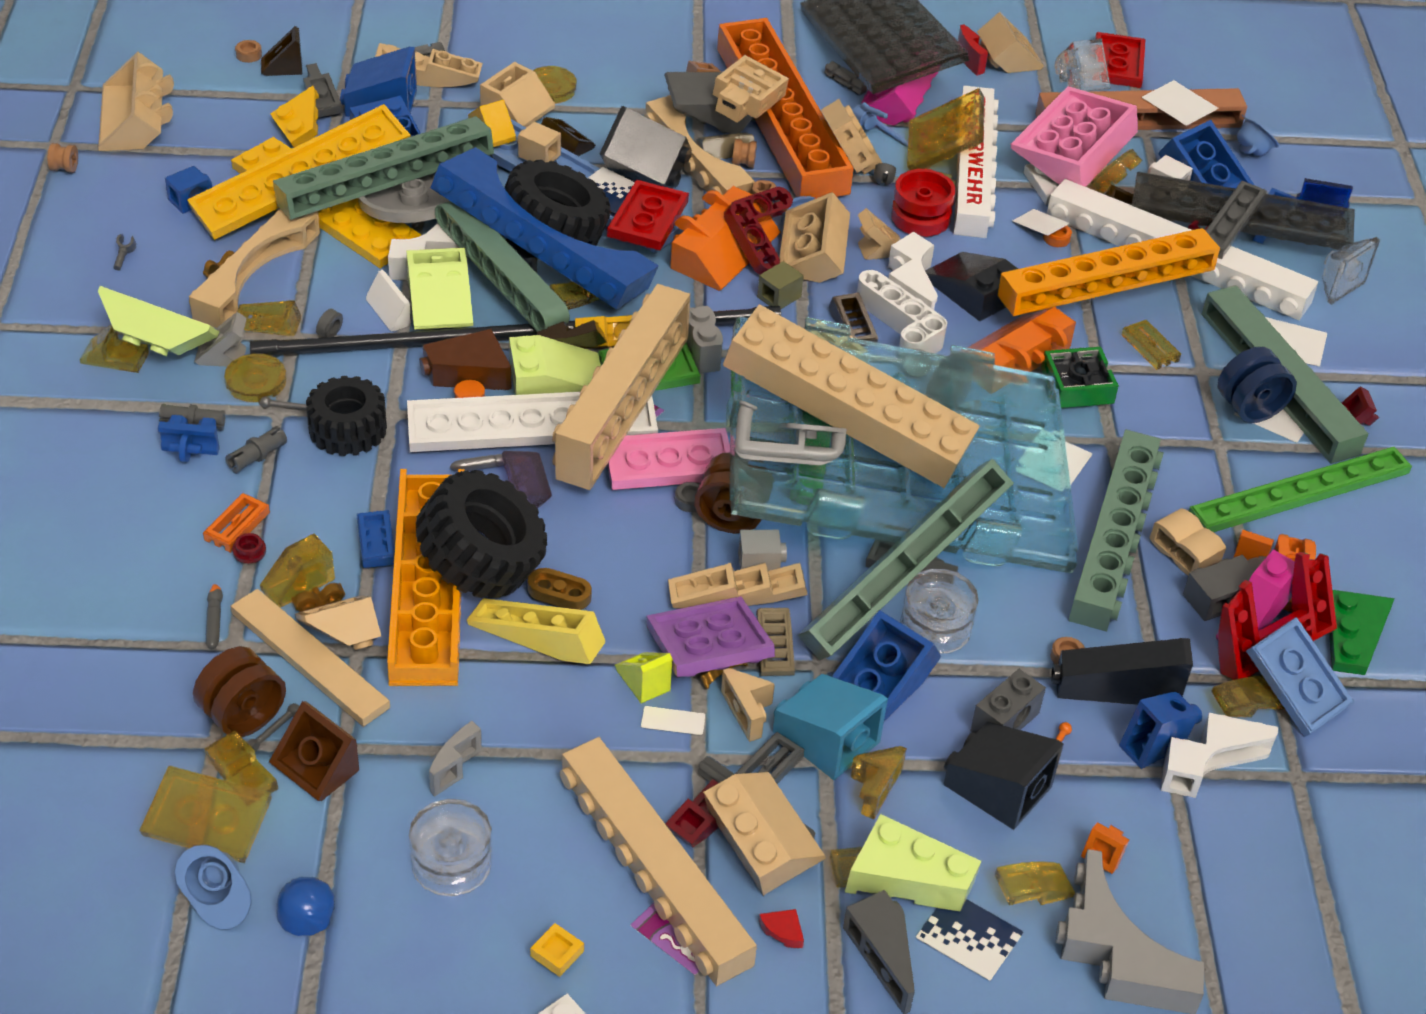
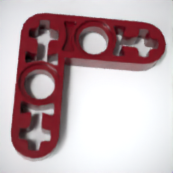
M774 187L735 200L724 211L727 225L753 270L758 275L780 263L777 252L759 222L782 215L791 207L793 198L789 191L783 187ZM753 203L760 204L764 213L758 212L754 208ZM747 233L755 236L757 244L749 241Z

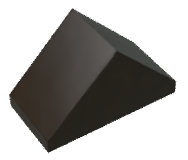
M294 26L261 58V73L263 75H303L298 27Z

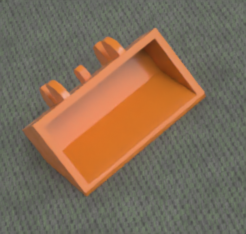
M732 186L724 195L715 190H710L704 194L702 200L712 205L711 207L703 209L701 211L702 215L696 214L693 217L684 215L675 221L674 225L684 231L681 234H676L672 241L670 269L718 291L722 290L749 264L748 259L725 221L724 211L735 200L753 194L735 186ZM754 202V208L758 212L764 213L762 206ZM772 218L759 222L770 242L781 233ZM747 233L749 241L757 244L755 236Z
M1056 307L1026 313L955 355L962 356L972 363L974 369L971 382L986 394L992 396L1010 384L1015 387H1021L1029 380L1026 374L1042 365V362L1045 361V351L1070 349L1076 322ZM953 368L956 371L961 370L960 368Z

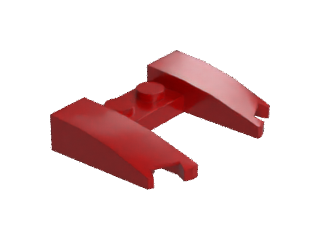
M1299 552L1295 554L1292 579V613L1261 630H1258L1252 582L1244 580L1239 585L1238 593L1228 604L1225 603L1222 606L1218 631L1220 674L1239 682L1258 672V668L1246 650L1296 617L1313 641L1337 629L1328 555L1319 553L1316 559H1309L1310 554Z

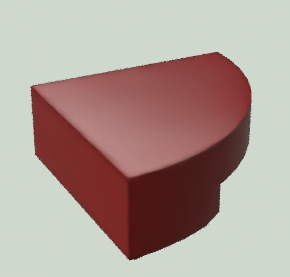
M796 909L759 915V924L767 936H772L776 940L783 942L786 947L803 948L804 938Z

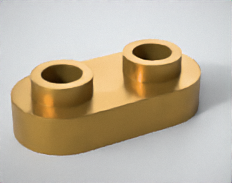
M550 568L536 569L528 577V593L536 600L562 608L578 610L586 608L591 602L592 587L583 578Z

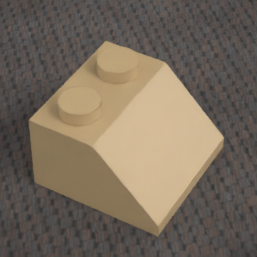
M1001 12L997 13L977 31L982 40L979 44L988 51L990 55L987 58L996 69L1001 67L1006 73L1041 70L1044 67L1027 37Z

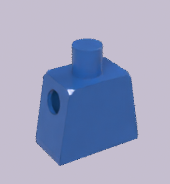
M1177 692L1142 699L1136 707L1119 746L1140 769H1143L1165 757L1171 737L1188 739L1194 725L1202 721V712L1196 704H1189Z

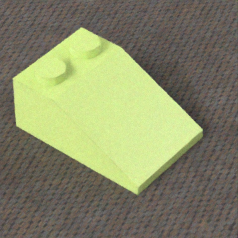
M541 335L509 337V357L515 395L581 392L583 386L591 382L596 367L601 366L598 353Z

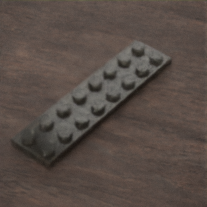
M1137 172L1131 206L1169 221L1192 223L1197 220L1199 221L1198 226H1209L1235 191V188ZM1266 194L1265 199L1241 232L1250 235L1272 237L1278 240L1295 241L1306 245H1318L1335 250L1351 251L1354 243L1355 209Z

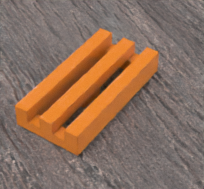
M242 493L203 532L204 540L209 543L213 540L217 547L224 545L225 550L231 553L236 539L242 534L250 533L270 513L269 505ZM247 504H249V506L240 514V512L243 510V508H244ZM230 522H232V523L220 534V532H221Z

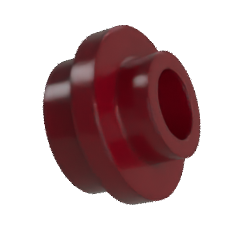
M254 533L240 535L233 545V555L236 560L242 563L258 562L266 554L265 542Z

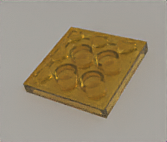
M980 88L910 120L907 158L909 170L928 169L933 164L944 159H951L956 154L967 149H973L983 142L984 95Z

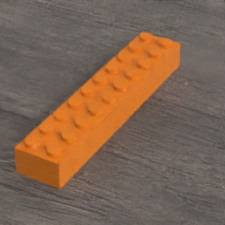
M768 18L719 24L717 50L727 68L746 55L789 78L785 96L758 118L754 117L796 197L811 196L816 199L831 192L836 197L850 195L854 168Z

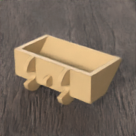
M139 52L135 53L103 84L99 151L144 149L161 133V125L170 122L173 117L171 104L162 105V97L170 94L174 88L173 77L170 74L163 77V69Z

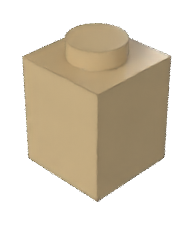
M533 122L518 134V157L531 160L532 162L535 160L549 162L555 161L561 155L560 132Z

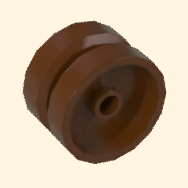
M736 452L721 453L713 457L706 466L702 482L699 484L695 494L694 506L698 515L708 525L719 531L736 534L740 533V530H753L762 520L765 505L772 492L773 479L769 470L760 461L740 458Z
M238 646L227 649L217 655L203 668L195 681L192 693L194 702L204 713L212 718L213 722L225 734L233 738H242L252 735L263 728L277 714L284 702L286 685L251 648Z

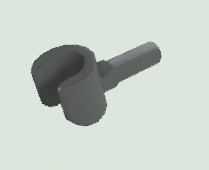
M123 234L117 236L116 242L119 250L113 267L115 270H121L125 255L135 250L136 241L133 236L127 245L122 244L124 242Z

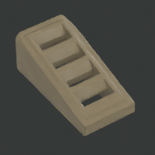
M789 608L757 609L756 619L767 635L782 634L779 636H769L775 647H784L775 648V657L771 658L786 659V661H767L766 658L760 661L761 676L795 675Z

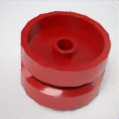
M914 169L901 174L896 180L891 212L892 221L896 227L906 233L915 232L925 237L944 232L951 223L952 206L955 199L954 183L943 173L931 169Z

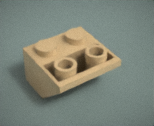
M513 62L480 84L481 106L504 99L510 119L526 128L555 108L554 101L537 74L516 62Z

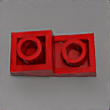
M963 24L960 25L957 50L965 65L978 76L985 73L988 51L979 45L980 36Z

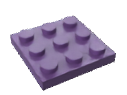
M741 596L646 616L647 628L662 653L671 654L672 670L677 677H691L705 671L724 670L730 666L748 662L757 663L763 659L775 657L774 643Z

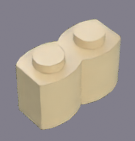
M1183 508L1155 522L1149 537L1154 546L1164 555L1171 557L1178 568L1188 576L1190 572L1197 568H1205L1219 563L1226 550L1225 544L1218 535L1204 528L1195 515Z

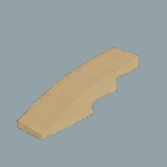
M728 563L668 579L673 608H686L740 596L748 606L808 595L800 563L768 571L766 563L734 571L732 564Z

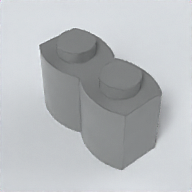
M708 306L690 308L689 331L686 343L699 373L720 371L723 336L719 328L715 326V314Z

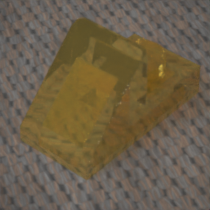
M111 324L90 340L80 357V364L139 373L149 355L148 344L140 343L138 347L119 340L117 331L113 329Z
M897 746L859 754L853 758L851 778L863 783L859 798L863 799L862 815L873 820L875 819L903 770L907 748Z

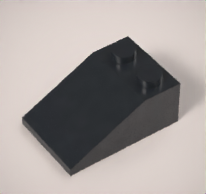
M960 252L925 270L935 288L980 322L1006 308L998 297L1001 273L1018 268L1003 258Z

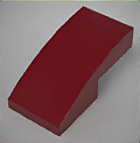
M714 779L709 782L693 801L688 798L665 823L672 833L692 848L719 828L716 818L707 809L703 793L718 784Z

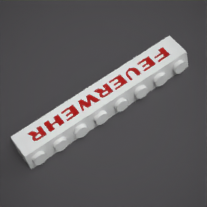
M963 86L959 113L953 235L986 238L988 227H994L998 100L994 99V89Z

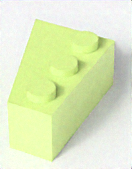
M880 814L850 870L845 892L856 894L857 891L876 894L885 890L890 898L914 900V904L960 912L975 882L981 861Z

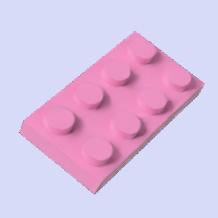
M726 428L625 436L607 464L612 490L680 485L686 482L701 483L704 471L710 460L721 453L732 452Z

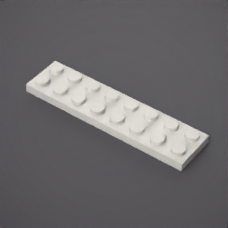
M580 392L408 400L410 452L555 444L552 441L554 429L558 424L563 423L570 405H575L578 401ZM652 396L626 436L658 433Z

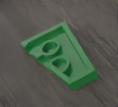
M1333 590L1337 629L1329 633L1331 668L1333 671L1365 675L1395 598Z

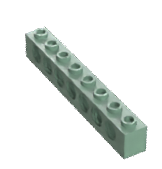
M475 116L273 180L277 206L292 220L436 173L440 163L475 147L487 155L494 154L491 128Z
M1125 429L1068 621L1106 632L1110 619L1117 621L1122 602L1117 601L1116 597H1124L1128 579L1122 578L1123 574L1130 575L1135 557L1129 556V552L1136 554L1141 536L1135 534V530L1142 532L1147 514L1142 513L1141 509L1148 511L1152 493L1147 492V489L1154 490L1158 472L1152 470H1159L1164 452L1158 451L1161 438Z

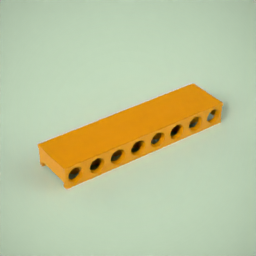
M400 469L387 660L389 686H458L462 592L457 590L456 585L452 583L447 584L442 580V575L438 571L434 572L431 569L428 558L423 557L420 551L421 543L417 542L416 519L421 508L444 479L450 475H407V469ZM458 469V472L465 471V469Z

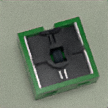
M1101 346L1044 352L1045 361L1042 362L1041 370L1057 408L1115 403L1119 386L1112 370H1107L1108 361Z

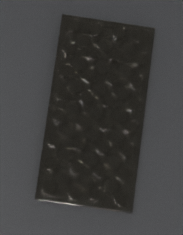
M807 0L800 3L802 13L872 94L969 61L968 51L918 0Z

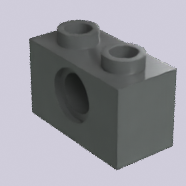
M1021 669L1016 670L976 705L970 731L975 730L978 732L986 722L1021 730L1040 713L1046 687Z

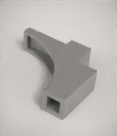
M1087 849L1084 862H1077L1074 884L1080 885V893H1075L1073 908L1069 907L1065 922L1059 921L1057 926L1056 943L1062 944L1061 959L1100 966L1099 983L1105 984L1104 999L1196 1014L1204 995V962L1182 956L1165 948L1134 925L1121 910L1108 887L1103 869L1102 851Z

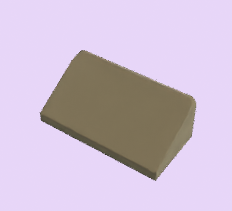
M747 132L698 137L696 142L700 148L718 159L733 158L735 139H741L743 142L749 143L754 141V136Z

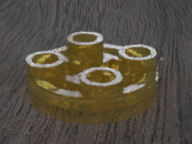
M1130 149L1103 169L1090 184L1097 192L1103 194L1112 185L1110 182L1113 181L1115 185L1128 175L1126 169L1128 168L1129 171L1133 170L1142 162V159L1133 149Z

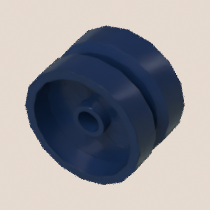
M1262 346L1250 348L1234 357L1223 368L1218 378L1217 388L1226 401L1232 404L1234 410L1243 421L1259 423L1272 418L1286 407L1296 392L1297 381L1293 374L1281 364L1279 358L1272 350Z

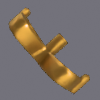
M231 250L226 251L218 263L208 260L204 265L203 274L208 278L234 252Z

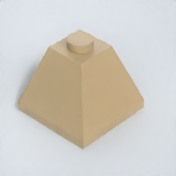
M359 595L295 613L297 621L343 645H353L354 650L374 645L373 639L381 637L372 599L368 596Z

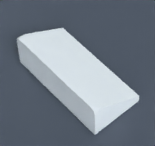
M383 270L379 271L367 293V302L390 331L393 332L411 326L410 302L387 273Z

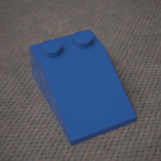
M1212 120L1172 138L1158 153L1160 158L1167 155L1193 168L1188 188L1212 206L1229 199L1241 181L1254 185Z
M879 610L832 677L887 697L885 721L923 684L940 660L941 655L934 643Z

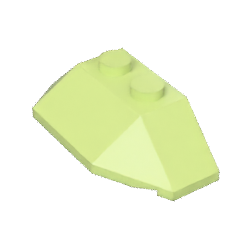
M102 286L98 289L99 296L113 329L123 335V341L139 347L141 342L151 345L150 351L167 357L168 352L181 355L217 338L219 335V331L211 325Z

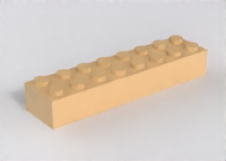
M657 284L650 294L645 295L640 310L633 313L629 326L626 330L622 329L614 348H609L603 364L596 367L591 382L583 386L576 404L570 405L565 420L554 429L552 441L555 442V453L552 463L555 465L557 480L591 490L687 342L690 293Z
M760 304L733 338L723 363L724 367L833 427L847 429V435L943 488L946 487L980 427L975 422Z

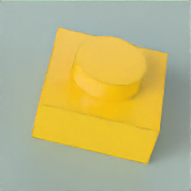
M554 923L530 948V957L560 977L584 952V943Z

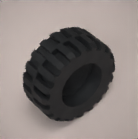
M528 160L520 163L512 169L504 187L513 200L533 217L560 233L597 246L611 214L609 199L606 197L603 189L597 187L596 182L586 178V175L580 171L576 172L566 165H558L557 162H544V160L532 162Z
M467 470L456 472L454 475L444 479L421 508L416 519L417 542L421 543L420 551L423 557L428 558L431 569L434 572L438 571L442 575L441 579L447 584L452 583L457 586V590L463 593L469 591L475 597L484 598L488 596V598H498L509 595L519 588L545 557L547 546V533L544 532L546 530L543 518H539V510L535 504L531 505L527 500L528 496L523 491L519 492L516 490L514 484L508 480H500L499 476L493 473L486 475L480 470H472L470 472Z

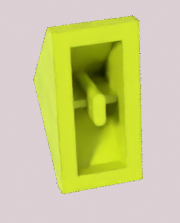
M643 652L615 664L617 672L640 703L671 691L672 657L670 653Z

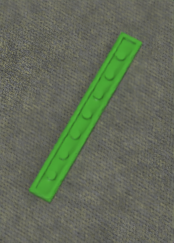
M1393 446L1190 506L1189 512L1200 520L1204 528L1217 532L1410 473L1412 465Z

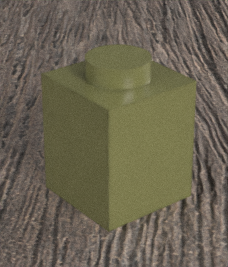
M783 261L759 275L757 297L769 306H780L782 309L801 298L804 275Z

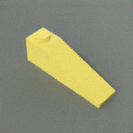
M483 598L467 619L468 625L561 661L591 664L606 642L594 611Z

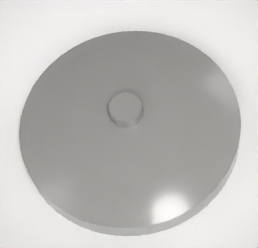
M433 173L359 197L358 203L366 214L376 219L394 223H414L435 219V207L449 200L430 188L436 174Z

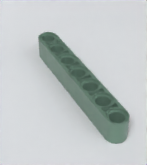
M451 201L435 207V217L439 226L459 248H465V253L537 332L563 321L566 324L569 323L570 315L566 304L497 231Z

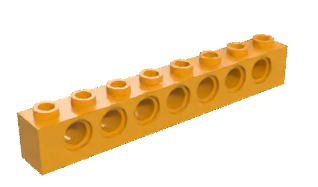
M1203 228L1007 271L1001 273L998 297L1013 316L1213 271L1215 270L1220 247Z

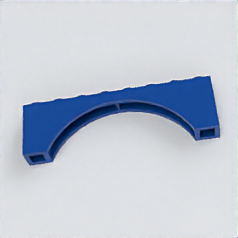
M472 148L439 164L430 187L431 189L616 310L649 289L659 265L637 251L614 250L591 245L560 233L542 223L524 210L507 193L497 173L498 161L478 148Z

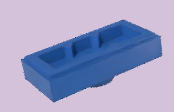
M389 510L357 513L363 568L394 565L395 549Z

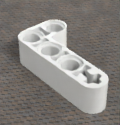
M866 270L859 275L857 293H860L866 310L901 335L898 349V359L900 361L902 356L911 349L924 350L931 357L943 348L947 321L943 316L878 271Z

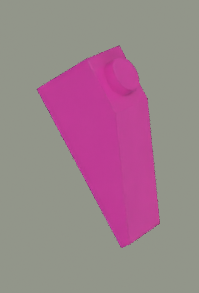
M1274 549L1249 579L1253 587L1258 630L1269 626L1292 599V579L1295 561Z

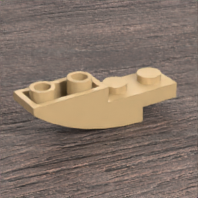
M379 43L375 57L400 50V48L394 45ZM432 49L430 57L415 52L417 86L456 87L478 82L483 63Z

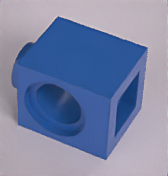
M195 166L165 177L168 200L182 214L192 210L187 199L212 188V182L208 175L203 174Z

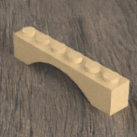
M671 95L646 102L645 117L687 138L692 154L689 162L684 164V169L694 177L701 188L706 192L715 190L724 195L732 186H735L753 194L752 187L755 181L741 166L725 162L710 155L693 141L686 129V113L682 114L674 108Z
M281 209L277 210L274 216L262 225L250 239L245 241L214 273L210 274L203 284L191 293L189 304L192 319L217 328L233 314L239 312L238 301L240 292L245 282L256 270L279 256L305 249L320 234L318 211L290 220Z

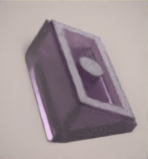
M504 451L502 453L509 482L514 484V488L519 492L523 491L528 496L527 500L530 504H535L538 509L552 496L540 454L528 451Z

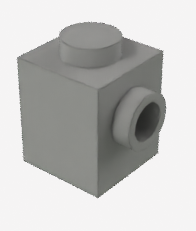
M740 530L738 548L740 569L766 563L768 571L780 568L781 562H786L787 547L786 543L780 542L779 530Z

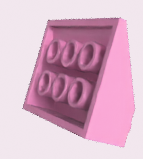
M1068 86L1011 143V149L1056 183L1061 184L1064 179L1086 187L1138 132L1137 106Z

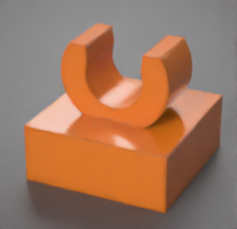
M1097 822L1090 832L1081 857L1085 859L1087 849L1102 851L1103 869L1113 874L1121 862L1129 839L1123 836L1124 832L1112 825L1107 828Z

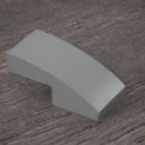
M473 721L456 732L435 757L429 769L430 793L434 796H437L463 778L462 764L482 751L481 729Z

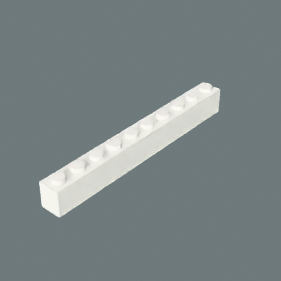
M1064 179L1050 195L1048 215L1070 223L1068 226L1117 246L1191 231V229L1067 179ZM1233 246L1229 248L1222 259L1217 258L1215 270L1191 275L1221 289L1237 285L1250 301L1299 321L1311 305L1319 282Z

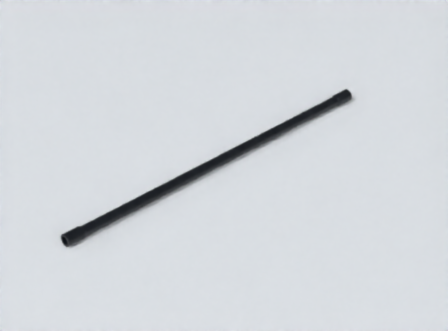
M764 306L781 316L780 306ZM757 307L752 309L713 311L716 317L715 326L745 324ZM569 321L567 326L570 329L575 328V321ZM531 324L293 340L250 341L251 359L293 354L423 346L424 344L492 329L497 341L509 340V337L537 335V331Z

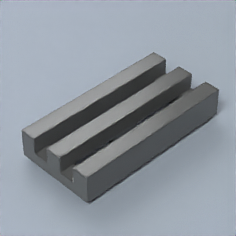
M776 732L735 774L752 773L781 744L783 747L757 772L770 773L792 751L771 773V776L778 784L804 757L805 749Z

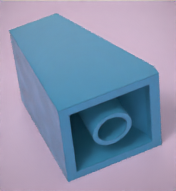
M821 674L812 682L807 681L804 683L798 693L789 700L785 699L777 705L774 710L773 733L778 732L805 749L804 757L831 779L835 780L880 743L888 698L880 693Z

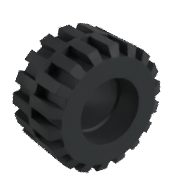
M341 376L338 379L333 377L328 379L326 383H319L317 389L310 391V397H307L306 400L308 428L312 442L316 443L319 449H326V452L332 455L339 453V456H346V454H353L354 456L359 455L361 451L368 452L372 450L371 446H378L381 443V438L385 437L387 429L385 397L377 385H372V381L368 379L361 380V377L357 376L353 378Z

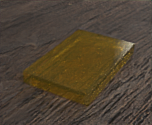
M168 766L139 831L142 836L186 848H191L195 845L216 847L220 851L228 853L235 861L245 863L270 805L272 796L267 791Z

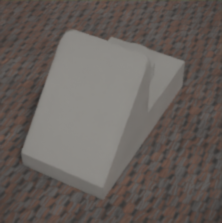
M236 312L217 327L216 330L219 331L218 337L198 346L194 362L198 365L242 366L246 347L241 342L245 337L244 327L247 318Z

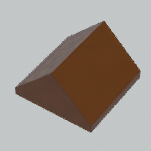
M302 701L269 763L316 800L323 801L359 771L357 742L354 737L307 701Z

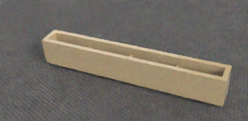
M597 737L563 753L560 778L564 786L568 790L572 789L577 795L582 811L586 815L591 814L596 821L601 837L606 841L610 840L615 847L620 863L625 867L629 866L634 873L639 889L643 893L648 892L654 901L655 909L661 919H667L673 926L679 944L683 948L688 947L695 956V963L701 974L704 976L708 975L717 987L754 967L757 950L756 943L601 738Z

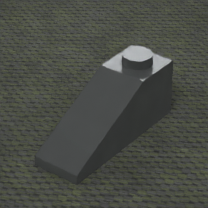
M882 890L846 908L843 929L901 1012L907 1014L911 1011L915 989L905 914L901 905L897 901H892L887 892Z

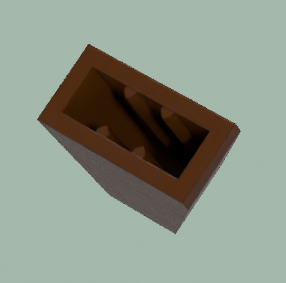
M492 329L423 345V358H419V364L422 374L424 376L428 375L433 386L455 387L461 381L476 380L483 384L485 389H512L511 365Z

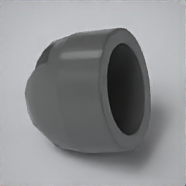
M888 163L876 164L874 170L875 181L878 184L881 181H885V186L891 184L896 175V167Z

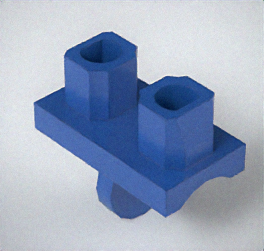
M171 415L168 422L160 421L158 425V432L161 435V450L179 452L181 462H189L191 454L218 455L219 453L217 425L214 418L203 417L199 420L198 425L188 424L187 418L182 415Z

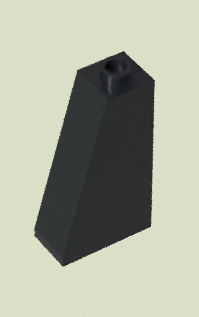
M1179 638L1062 650L1058 664L1052 665L1051 683L1057 684V698L1138 705L1142 699L1170 692H1177L1183 697L1193 666L1190 639Z

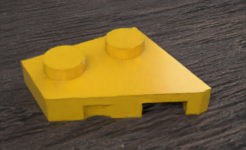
M314 86L306 89L270 113L293 147L301 145L318 135L316 99L319 98V94Z

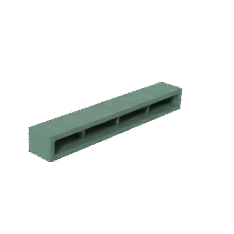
M1237 285L1207 293L1201 315L1236 355L1253 347L1264 346L1271 349L1279 358L1281 364L1293 374L1297 381L1296 392L1284 410L1329 463L1333 464L1360 456L1369 433Z
M993 458L979 465L798 634L799 638L819 660L832 656L1009 489L1014 482Z

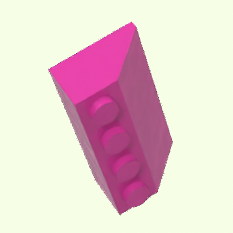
M925 37L886 58L861 104L866 102L869 106L887 113V118L877 116V119L882 123L894 126L901 121L904 123L910 121L916 115L917 107L923 102L925 92L931 87L932 79L938 74V68L942 59Z

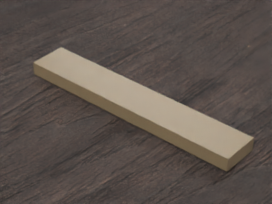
M259 589L252 591L231 605V613L361 726L365 727L390 709V700Z

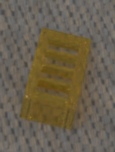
M294 300L240 304L237 311L247 318L244 327L245 331L292 336L296 335L301 321V314Z

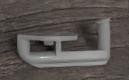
M739 401L740 408L737 417L735 452L740 458L823 465L839 458L844 451L847 429L829 426L779 423V428L796 430L795 444L750 441L752 416L757 407L748 402ZM817 432L832 433L831 448L805 446V438L816 439Z

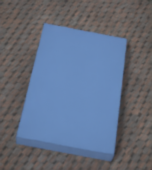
M1297 617L1246 650L1304 737L1317 730L1354 703V700Z

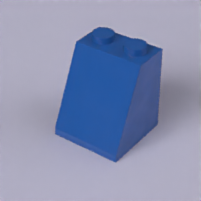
M409 46L354 63L351 73L346 74L345 89H342L340 94L341 104L345 105V116L350 117V107L400 95L411 114L417 93L415 47Z

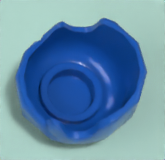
M298 877L286 883L277 899V920L282 928L296 936H310L325 930L329 926L331 914L335 908V896L329 884L316 877Z

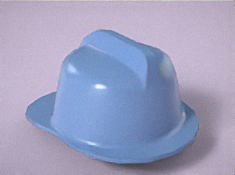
M1242 114L1245 121L1237 133V140L1240 143L1239 150L1242 153H1252L1260 157L1272 148L1279 147V143L1271 133L1254 120L1247 119Z
M195 845L184 851L177 860L175 868L176 883L199 916L208 925L217 929H231L241 924L249 913L251 894L234 858L228 853L209 845Z

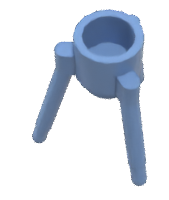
M866 102L857 105L853 109V113L863 130H871L877 126L905 146L909 147L911 145L909 141L877 119V116L887 118V113L869 106Z

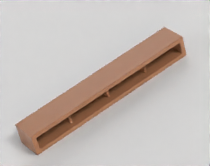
M1239 88L1189 89L1219 109L1186 126L1142 98V96L1154 90L1090 92L1137 106L1138 130L1192 129L1209 120H1212L1216 128H1241L1244 121L1242 114L1245 116L1247 104ZM1062 92L1039 93L1036 117Z

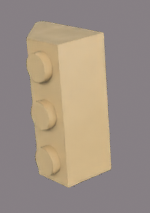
M833 192L789 209L785 213L779 257L780 263L784 261L804 275V280L821 283L844 274L850 212Z
M769 772L734 774L703 792L709 813L716 818L718 827L763 896L826 859L825 854Z

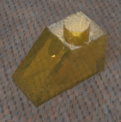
M315 533L284 549L261 582L260 589L280 608L291 603V598L295 597V595L303 591L312 592L314 587L320 588L335 580L332 552Z

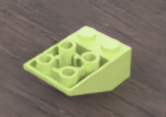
M465 248L406 250L407 281L414 330H432L435 328L457 329L473 326Z

